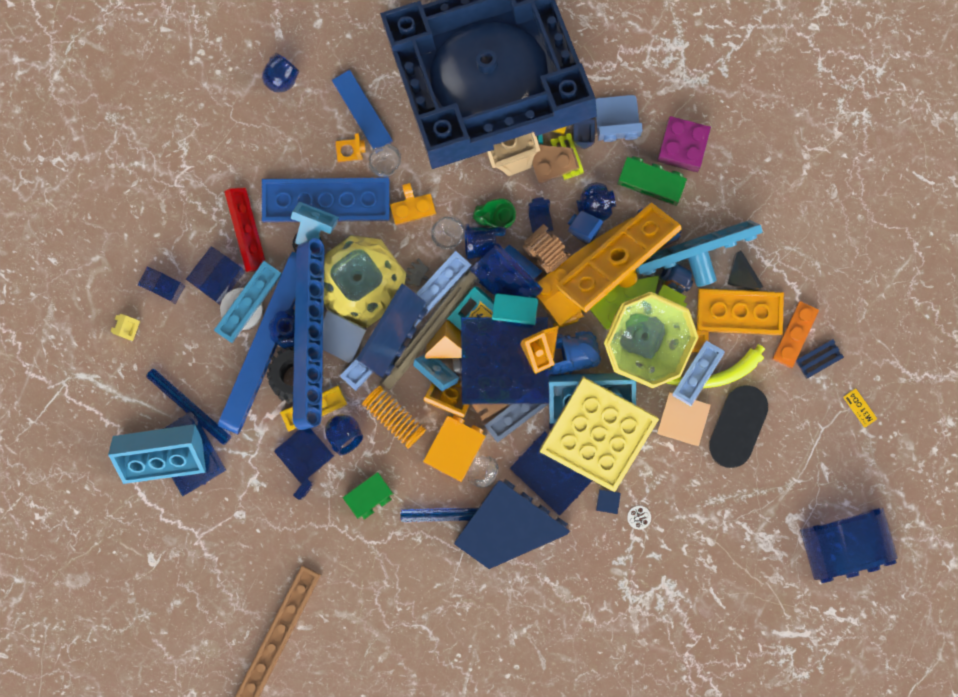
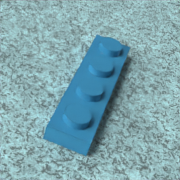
M263 261L214 331L233 343L279 280L282 273Z

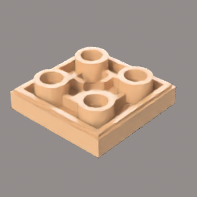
M669 392L657 434L699 446L711 405L695 400L693 405L689 406Z

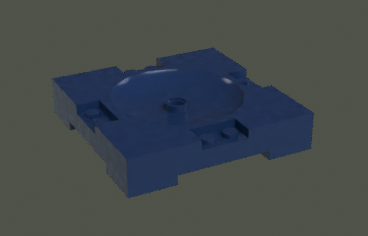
M437 0L424 5L421 4V1H417L380 13L385 34L432 169L494 150L493 145L533 132L535 136L597 117L595 95L583 65L578 59L555 0Z

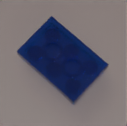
M498 243L469 269L494 295L498 293L535 298L543 290Z

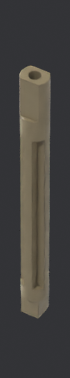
M478 257L408 344L402 356L398 357L393 363L395 367L390 376L385 375L384 379L380 381L387 389L391 390L395 383L400 380L447 318L475 285L477 279L489 266L484 259Z

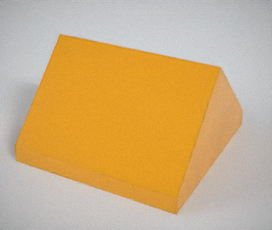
M458 381L455 385L441 391L432 383L424 397V402L464 419L471 404L464 391L471 386L461 387V382Z

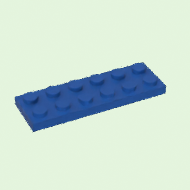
M262 179V222H298L291 219V215L299 202L339 217L338 222L390 221V179Z

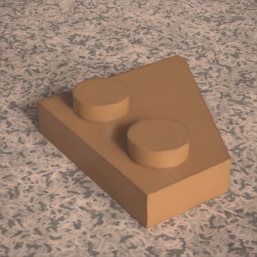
M539 145L540 151L535 154L532 161L537 179L541 184L580 168L573 148Z

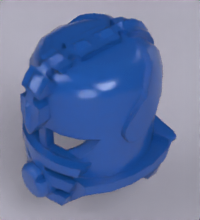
M590 331L576 332L575 337L557 334L555 349H561L563 361L555 363L551 370L545 371V376L559 373L564 374L566 372L571 374L575 370L597 367L601 362L596 336Z

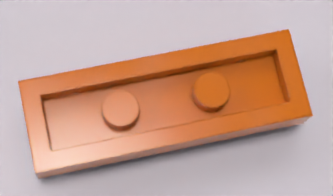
M801 301L798 302L772 360L793 368L819 312L818 309Z

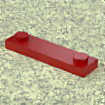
M246 188L227 189L224 193L245 271H257L263 261H265L247 190Z

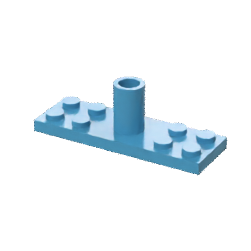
M748 220L656 251L636 271L639 274L643 273L644 276L655 273L657 268H671L676 265V262L688 258L696 286L712 284L717 281L708 251L722 246L725 248L737 245V241L743 239L745 241L754 240L758 234L763 233L761 225Z

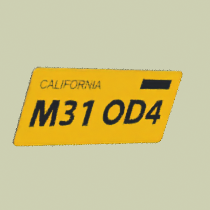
M857 389L852 390L843 397L864 428L877 420V417Z

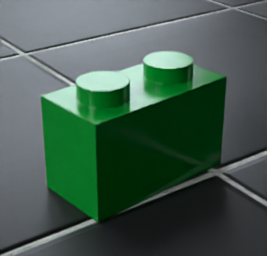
M377 472L342 498L357 519L363 517L365 520L375 513L373 509L380 504L383 507L392 500L390 496L394 493L380 473Z

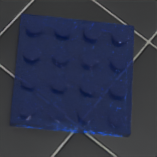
M461 317L462 405L549 404V368L535 374L520 345L523 339L548 329V317H536L535 325L492 320V317Z

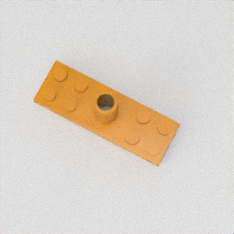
M651 202L557 283L556 286L560 292L586 313L617 285L624 288L633 286L638 280L636 269L681 230V226Z

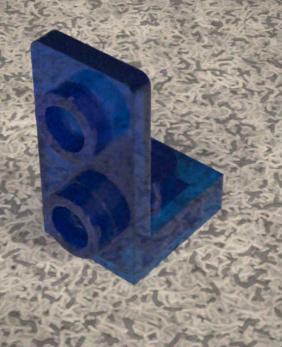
M544 197L532 199V203H528L527 210L532 234L543 224L548 228L546 230L547 233L554 231L549 211L550 199L544 200Z

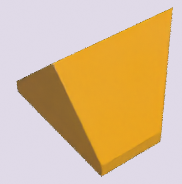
M447 319L427 344L425 359L468 358L470 344L462 332Z
M559 326L542 330L523 339L520 343L535 374L555 365L553 358Z

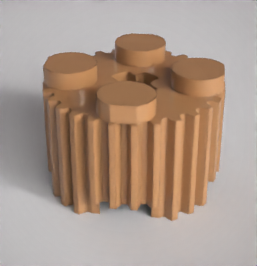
M543 224L524 241L525 245L522 248L529 256L536 257L538 260L536 262L537 266L548 274L558 268L571 255L567 252L564 253V244L556 235L548 234L546 232L548 228Z

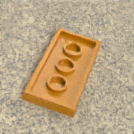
M698 288L696 331L783 335L784 292Z

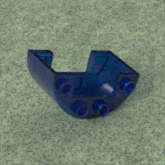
M884 507L830 523L800 529L814 580H821V583L833 581V577L846 575L847 578L860 575L859 571L867 569L868 573L881 570L880 565L889 566L897 563L898 555Z

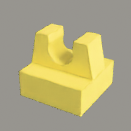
M123 314L116 315L115 320H117L115 328H111V332L114 335L133 341L140 321Z

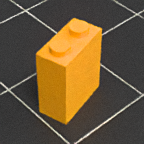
M453 415L452 418L447 416L423 462L462 483L486 436L483 435L484 430L475 425H472L470 428L464 425L465 420Z

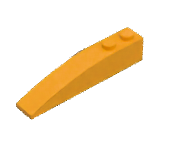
M633 217L584 246L530 288L534 298L538 299L539 304L559 327L563 326L582 309L560 292L556 284L633 219Z

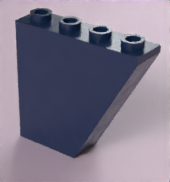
M507 479L503 482L498 480L456 538L454 544L486 568L491 569L568 535L570 532L566 528L568 523L559 517L556 520L550 517L551 511L541 504L539 507L532 504L533 498L525 492L519 494L513 489L516 486Z

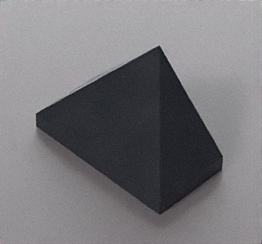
M740 250L734 255L728 285L759 291L764 286Z

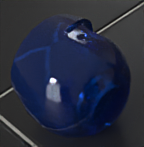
M275 52L263 69L262 80L269 90L282 93L294 86L300 71L286 58Z
M337 414L326 423V438L332 445V449L340 456L353 451L363 440V434L358 422L350 415ZM354 438L350 444L342 448L346 442Z

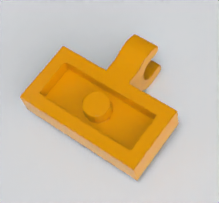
M410 183L402 185L406 200L390 204L395 226L436 215L431 193L414 198Z

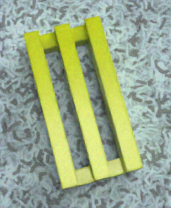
M570 133L565 136H559L556 139H550L551 146H557L556 144L560 143L561 147H566L564 141L567 140L570 148L574 150L580 167L578 171L574 170L569 174L562 175L564 180L584 174Z

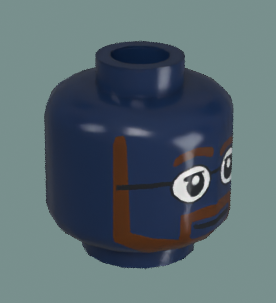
M678 263L671 268L663 269L660 275L662 286L666 285L679 293L689 291L693 285V280H691L692 272Z

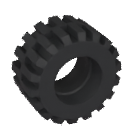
M286 347L285 352L280 350L277 352L279 356L271 358L272 364H268L269 372H267V378L275 395L280 400H285L288 404H292L293 386L284 383V375L289 368L294 366V349Z

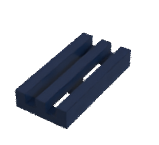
M834 339L797 359L796 363L804 377L808 379L841 360L844 356L840 353L838 346L835 345ZM831 346L832 350L806 365L802 364L804 360ZM834 353L837 356L809 373L806 370Z

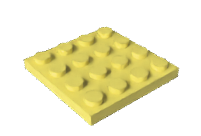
M583 376L539 450L548 457L615 492L659 419L650 412Z

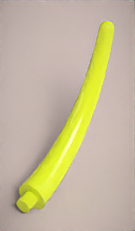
M759 344L754 350L750 348L745 356L735 365L711 375L703 388L726 385L744 377L757 367L758 362L764 359L761 354L765 348ZM678 377L666 383L678 386L683 377Z

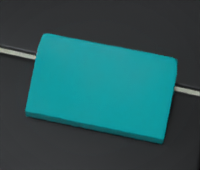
M497 293L494 299L492 320L535 325L538 299Z

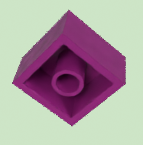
M670 116L665 128L657 162L698 173L701 168L711 127Z

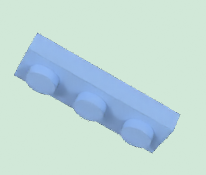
M706 341L676 387L673 396L692 406L725 351Z

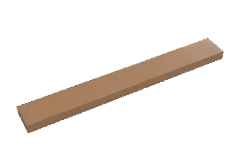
M301 565L235 697H260L321 574Z

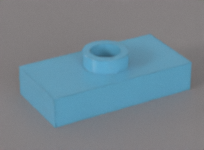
M424 354L414 360L413 366L441 391L458 383L459 376L438 358L425 359Z

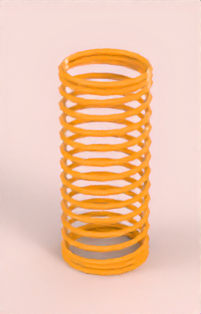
M379 385L362 402V406H367L366 410L374 413V417L378 416L377 420L381 419L380 423H384V427L388 426L387 430H391V434L395 433L394 437L399 436L398 440L402 439V444L406 442L405 447L409 449L425 433L426 428L421 425L406 439L419 424L417 422L403 435L415 421L414 418L400 431L412 417L410 415L396 428L408 412L391 426L405 411V408H403L388 423L391 417L401 408V405L384 420L388 413L398 404L396 402L381 416L385 409L395 400L393 398L378 412L382 405L391 397L389 395L374 409L388 392H385L377 402L369 407L384 391V388Z

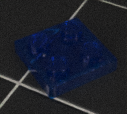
M311 428L298 430L274 450L276 455L301 484L335 457Z

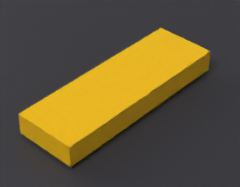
M339 385L322 392V417L347 405ZM293 406L281 411L280 414L288 432L297 429L293 424Z

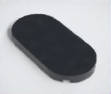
M750 385L737 387L728 394L709 440L710 454L713 460L722 467H739L746 463L752 454L768 413L767 398L758 388Z

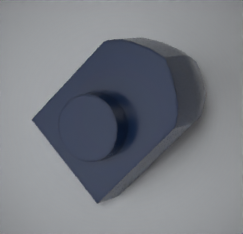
M588 119L573 124L572 139L574 145L587 149L595 143V119Z

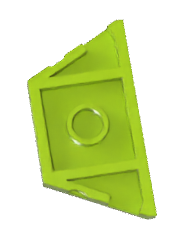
M659 276L639 279L633 286L628 288L617 285L590 309L591 313L599 320V323L605 330H609L621 303L648 292L655 293ZM646 299L641 301L646 310H651V304ZM639 310L627 315L622 327L648 322L650 315Z

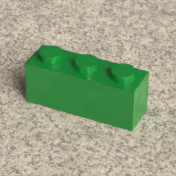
M636 156L626 158L617 185L677 206L687 178H684L682 173L663 170L664 167L652 163L649 165L643 163L644 160Z

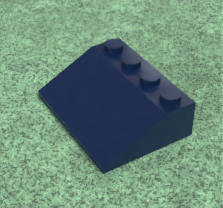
M400 285L356 359L362 367L383 379L385 375L390 376L395 367L392 363L397 356L400 358L406 349V346H404L407 338L411 339L417 330L415 327L419 319L422 321L428 312V309H426L427 303L406 285Z

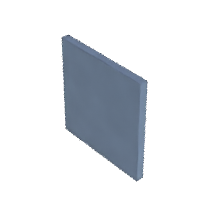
M328 310L323 320V350L351 364L367 329Z

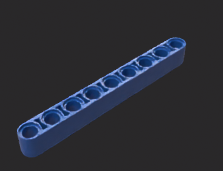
M317 238L299 244L296 250L293 424L299 430L316 427L321 423L325 249L322 241Z
M292 252L288 258L218 422V427L237 435L243 428L268 369V364L271 362V358L275 353L295 306L296 252Z

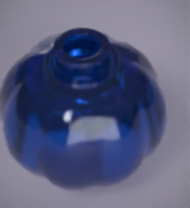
M599 182L585 186L581 192L580 200H576L579 213L583 211L602 221L607 220L613 214V207H617L613 190L608 191L607 186Z
M294 309L278 311L268 324L270 339L283 349L294 347ZM276 328H277V331L280 333V336H279V337H278V335H277V333H276Z

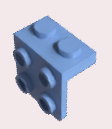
M627 95L596 99L598 141L613 142L622 138L634 140L641 136L643 130L642 123H639L636 96Z

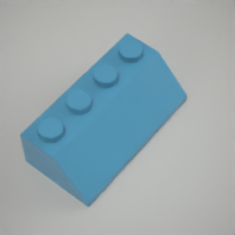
M618 373L548 376L550 424L557 421L583 376L636 405V381Z
M195 424L112 437L108 455L123 484L199 474L206 471L202 438Z

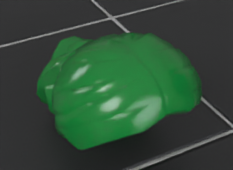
M499 198L491 200L486 204L477 205L472 218L478 225H488L497 230H505L515 222L516 211L511 201Z

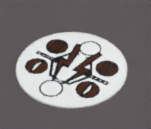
M635 506L629 511L627 519L631 527L641 530L650 524L651 514L647 508Z

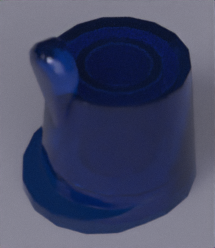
M465 224L466 259L496 256V236H504L506 234L505 227H470V224Z

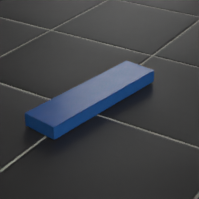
M348 70L333 79L334 86L374 152L393 142L392 138L352 72Z

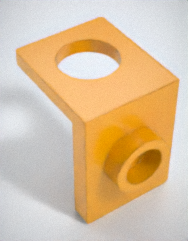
M354 133L355 139L336 141L338 162L363 160L362 153H366L365 140L360 139L359 133ZM345 145H350L353 148L352 155L348 157L341 154V148Z

